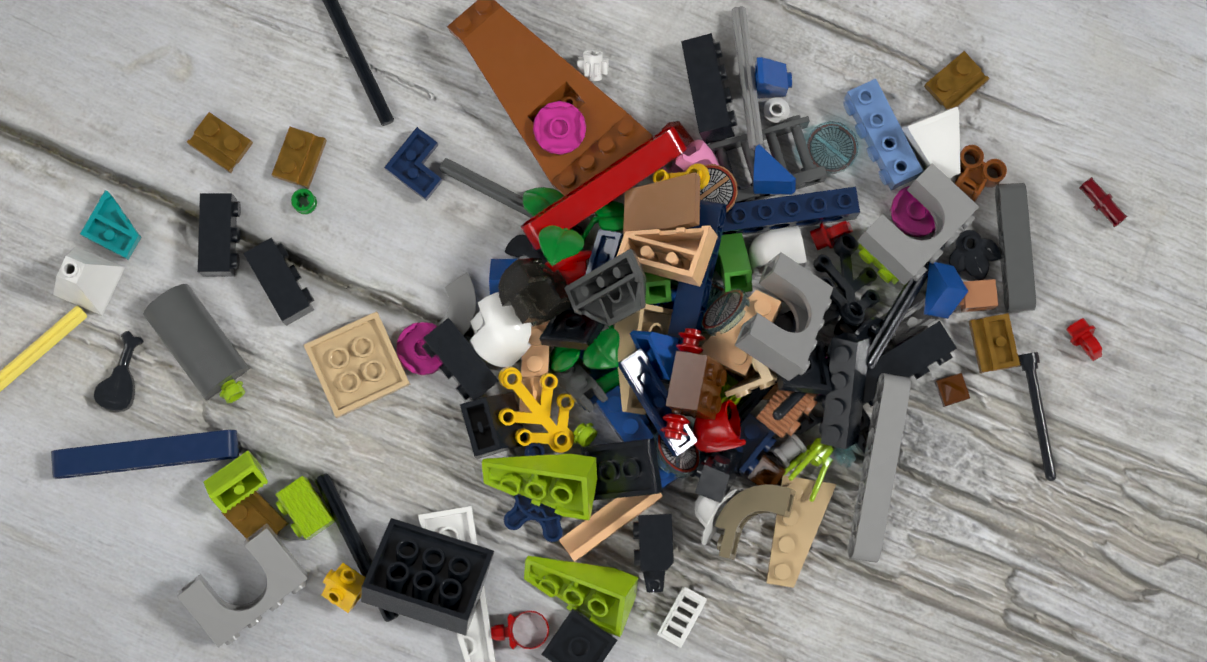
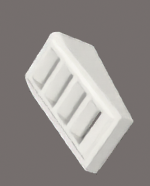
M683 586L657 635L681 648L707 599ZM685 596L698 604L696 609L682 601L683 597ZM680 606L693 613L691 618L676 611L677 608ZM673 616L688 623L687 626L684 628L671 621ZM670 626L681 632V637L679 638L666 631L667 627Z

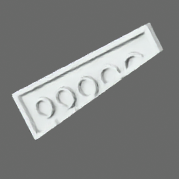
M472 506L418 515L422 528L478 545ZM483 586L467 635L457 633L465 662H496L485 586Z

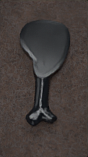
M125 331L121 334L124 347L118 365L113 369L111 376L100 382L94 391L95 402L107 410L124 412L130 409L134 402L135 381L130 373L129 364L134 349L144 343V340L141 337H134L130 331Z

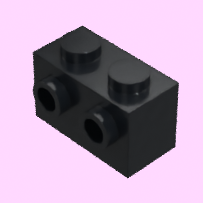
M736 448L708 453L705 461L700 463L696 473V477L700 479L695 493L721 503L736 480L744 453L737 451Z

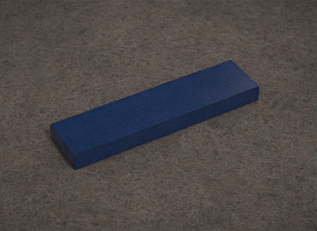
M642 348L635 350L619 361L618 367L673 457L680 455L695 444L697 439L688 424L683 427V431L688 436H682L681 440L665 438V432L660 431V429L667 427V421L663 419V416L673 414V409L666 406L668 391Z

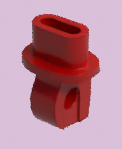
M849 221L840 222L829 228L820 223L819 228L809 231L817 251L828 246L832 249L835 239L844 233L849 234L853 232Z
M1082 318L1070 325L1066 330L1072 337L1070 342L1074 346L1081 345L1089 358L1095 361L1102 357L1103 349L1093 335L1096 329L1094 325L1089 326L1086 320Z

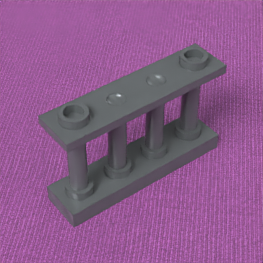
M800 115L787 118L785 123L762 129L763 140H767L772 157L786 170L787 167L777 136L792 132L803 166L801 172L792 174L796 178V190L824 182L827 177L825 166L817 167L812 162L802 129L808 127L810 120L808 116L801 118ZM747 134L712 142L708 145L714 155H717L719 165L725 167L732 174L733 171L726 151L742 147L752 183L750 184L751 187L744 189L737 186L738 195L735 203L762 200L780 195L754 194L755 153L754 150L749 148Z

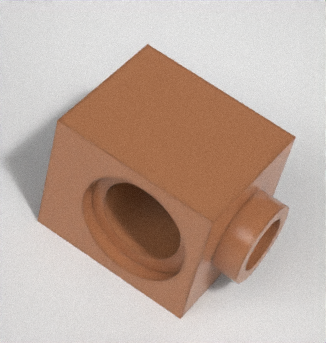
M995 279L963 282L968 289V293L959 303L961 313L994 310L998 306Z

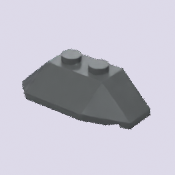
M632 249L623 252L564 287L575 313L586 315L590 319L607 326L618 323L646 306V276L635 251Z

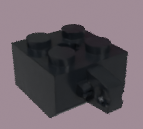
M672 514L638 515V521L633 522V539H639V549H634V567H640V572H643L647 593L663 592L665 571L674 563Z

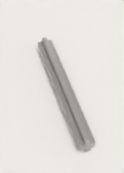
M741 6L732 9L748 144L751 150H755V147L759 144L763 147V136L746 8Z

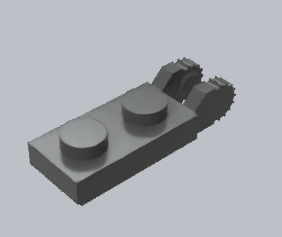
M577 362L566 371H554L551 373L557 377L558 384L589 413L594 410L593 404L589 400L594 395L602 403L608 400L598 383Z

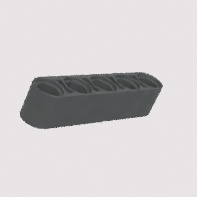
M1025 183L997 184L995 201L1006 312L1034 311L1036 308V290Z

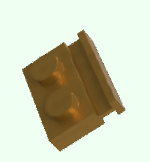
M963 51L931 78L924 87L940 105L950 109L961 105L988 82L990 78L985 76L981 71L982 69Z
M208 112L196 128L192 138L187 141L188 145L230 173H232L235 165L240 162L253 144L249 138L210 112Z
M289 126L271 175L309 189L326 145V138L318 137L312 133Z
M1009 313L969 321L980 374L1020 366Z
M254 491V494H250L249 497H245V500H241L240 503H236V507L232 506L231 510H227V513H222L246 539L265 524H268L276 535L289 524L257 491Z

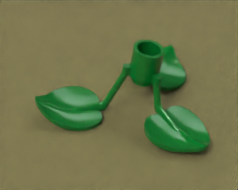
M538 187L529 189L523 193V207L530 215L535 216L564 195L552 188ZM611 201L594 212L597 217L591 219L582 236L574 230L562 229L554 225L543 228L539 233V244L551 266H554L563 259L578 254L583 249L585 239L596 223L599 224L602 230L623 231L624 204L618 201Z
M613 325L608 326L609 329L602 331L597 339H594V343L590 344L585 350L583 362L587 367L592 369H608L619 366L618 348L620 336ZM554 346L550 355L549 369L555 372L568 370L577 361L580 349Z

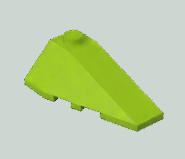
M576 454L486 458L482 460L484 484L513 496L520 494L532 499L531 503L540 506L541 503L556 509L554 513L563 517L590 520L597 483L596 457Z
M527 556L524 580L549 597L557 596L568 604L566 607L568 610L574 609L579 611L604 631L618 637L622 635L636 598L639 577L612 567Z

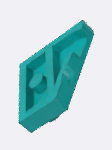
M106 190L80 233L81 236L127 260L130 259L142 238L112 194Z

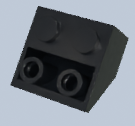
M514 392L483 397L460 404L476 459L523 446L515 439L516 432L524 428L523 423L514 422L512 425H504L498 417L499 412L504 408L519 411ZM506 412L503 415L504 421L511 419V412ZM525 432L520 435L522 442L527 440Z

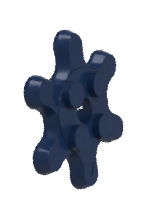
M531 443L525 448V456L545 455V450L539 443ZM520 494L514 496V507L505 514L503 519L505 526L509 530H518L526 521L535 520L542 526L543 536L547 541L556 542L560 540L563 535L560 523L562 516L554 513L556 509L542 503L540 506L531 503L532 499Z

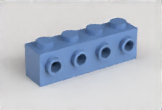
M877 79L847 91L844 98L845 101L843 102L844 108L849 116L853 115L857 123L855 125L856 132L861 139H865L868 145L867 153L872 162L876 161L880 169L878 173L882 183L888 185L892 191L917 179L923 173V169Z

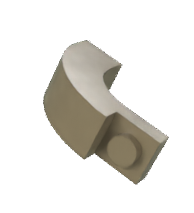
M766 484L750 487L735 495L724 506L715 524V527L725 530L724 535H720L717 543V550L720 551L719 556L735 560L742 530L745 524L754 516L772 513L789 518L796 491L783 486Z

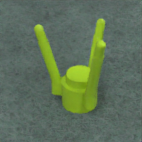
M816 438L811 445L806 447L807 451L801 453L784 469L786 470L785 476L795 468L788 477L792 481L808 463L817 467L822 464L809 498L810 502L815 500L826 471L833 462L829 456L834 450L830 445L821 444V438Z

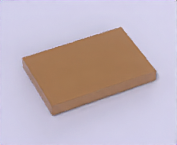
M696 172L632 188L625 192L623 237L626 231L654 229L666 231L682 227L686 229L699 226L700 176Z

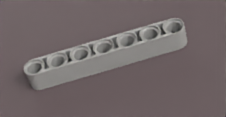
M881 373L877 382L848 544L849 559L875 563L880 559L910 395L911 381L909 377Z

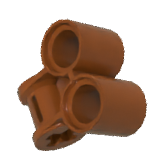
M968 145L960 152L961 174L954 184L975 202L984 187L993 188L1005 178L1007 167L999 159H990L985 163L983 161L984 153L982 149L976 145ZM964 155L973 156L975 164H968L964 160ZM992 168L996 170L998 178H991L987 174V169Z

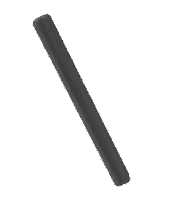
M445 158L441 163L440 171L530 218L533 217L523 207L522 196L448 158ZM578 225L569 229L576 231L580 235L582 234V227Z

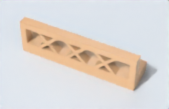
M659 493L615 498L593 514L590 520L582 522L559 541L573 561L576 562L662 499L663 496Z

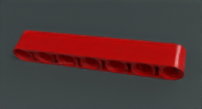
M669 126L521 225V229L534 249H540L539 233L543 228L554 225L562 229H571L687 150V147L674 126Z

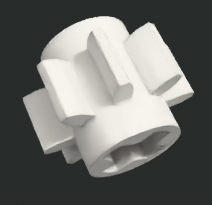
M587 50L583 52V57H578L577 70L583 73V76L589 81L602 80V74H608L609 58H603V52Z

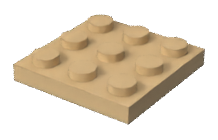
M377 311L304 344L336 418L342 417L411 385Z

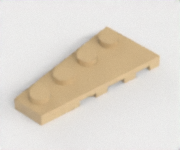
M783 475L780 486L791 488L796 493L790 517L776 515L766 584L794 588L836 484L822 482L815 500L810 502L809 498L816 481L796 477L790 481L788 479L789 476Z

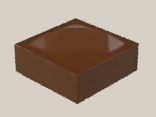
M962 373L935 381L943 407L970 399Z
M763 455L758 465L747 478L756 485H776L786 470Z

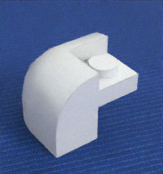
M798 226L769 230L761 233L753 240L747 253L752 269V280L761 279L766 264L780 252L802 267H805L807 263L801 231Z
M511 291L497 292L478 302L480 311L470 321L475 335L469 341L474 350L487 362L499 367L513 366L531 346L528 341L531 335V327L536 325L535 318L525 294Z

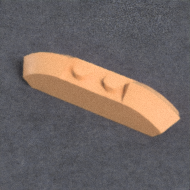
M538 285L526 293L536 325L531 327V335L528 341L531 346L522 356L521 382L540 404L542 391L540 378L543 374L549 373L550 346L542 345L539 338L552 318L553 294L541 285ZM549 377L545 379L546 386H548ZM520 399V412H531Z

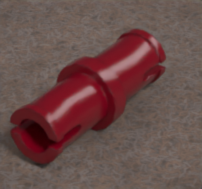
M1093 177L1089 178L1079 187L1095 205L1093 208L1096 211L1100 210L1114 228L1128 217L1112 200L1113 196L1110 193L1106 194Z

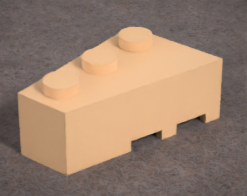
M702 226V228L694 229L682 227L666 231H660L659 229L626 231L617 256L632 249L635 251L644 272L700 287L718 236L711 226Z
M756 290L700 347L704 350L700 354L710 356L726 366V370L747 379L753 367L752 356L735 346L742 325L757 313L774 323L782 308L781 301Z

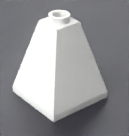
M958 107L942 110L901 126L917 160L925 169L933 163L952 182L957 180L956 175L960 174Z
M75 247L65 256L58 271L53 295L103 316L125 267Z

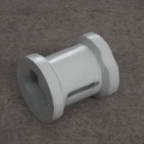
M795 434L792 436L788 435L789 438L780 446L771 449L773 455L786 468L790 465L789 462L800 452L804 453L807 451L805 445Z

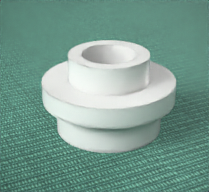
M777 97L769 99L763 108L764 117L773 124L784 122L790 113L788 103L784 99ZM778 106L782 112L775 114L772 108Z

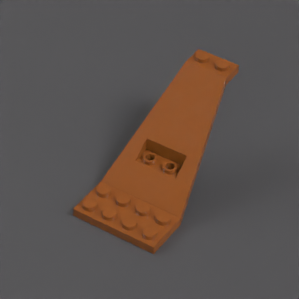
M477 0L447 26L450 33L469 51L553 188L564 196L653 137L631 115L495 0ZM557 101L567 102L575 106L584 116L586 124L585 137L579 147L570 153L562 155L552 154L541 148L535 140L533 132L534 119L539 111L547 104Z

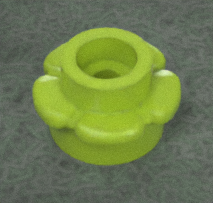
M232 379L221 386L220 398L225 399L228 404L239 400L245 394V390L242 387L243 382H236Z
M581 423L573 432L575 436L574 443L580 444L582 447L589 446L598 434V431L593 428L594 424Z

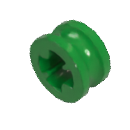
M299 189L293 193L291 204L298 213L307 215L316 209L317 199L310 190ZM302 196L304 198L308 196L309 204L306 207L303 204L302 207H299L301 203L298 200Z

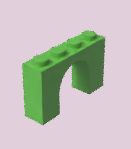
M742 233L722 235L715 271L722 278L725 293L733 290H741L742 293L753 291L752 269ZM644 272L646 276V304L672 302L670 279Z

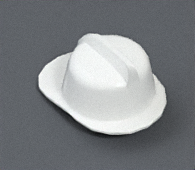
M734 489L731 492L728 491L721 503L699 495L694 509L695 515L705 527L701 540L702 545H706L713 538L718 527H715L720 512L728 501L739 493L738 489Z

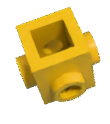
M342 563L336 571L331 569L324 578L323 583L326 586L321 596L349 613L361 599L362 585L366 577Z

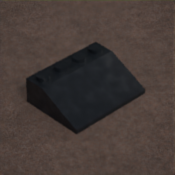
M391 518L363 582L361 602L466 636L476 611L494 550Z

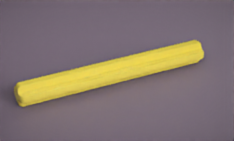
M75 306L0 371V392L87 318V314L81 307Z

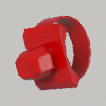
M525 611L516 617L510 613L507 618L508 626L500 624L491 627L492 639L505 641V638L509 637V644L513 650L517 645L524 649L538 648L545 643L549 636L548 621L537 611ZM527 612H534L542 616L548 628L544 642L533 648L524 647L519 644L513 634V624L516 619Z

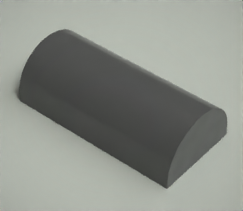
M181 284L167 290L153 300L145 309L144 317L206 401L220 392L221 386L232 379L236 380L250 369L188 284Z

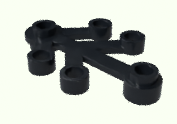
M844 233L834 243V251L840 257L841 273L834 267L830 258L824 254L819 255L813 261V266L818 272H826L830 276V278L823 276L820 279L833 287L830 297L838 305L839 315L842 320L848 325L858 326L864 320L865 309L867 307H874L879 302L880 297L875 290L869 289L861 296V300L857 301L855 293L863 286L871 285L877 279V274L872 268L866 267L859 273V277L853 280L851 255L857 250L858 243L852 235ZM833 281L844 292V297L834 287Z

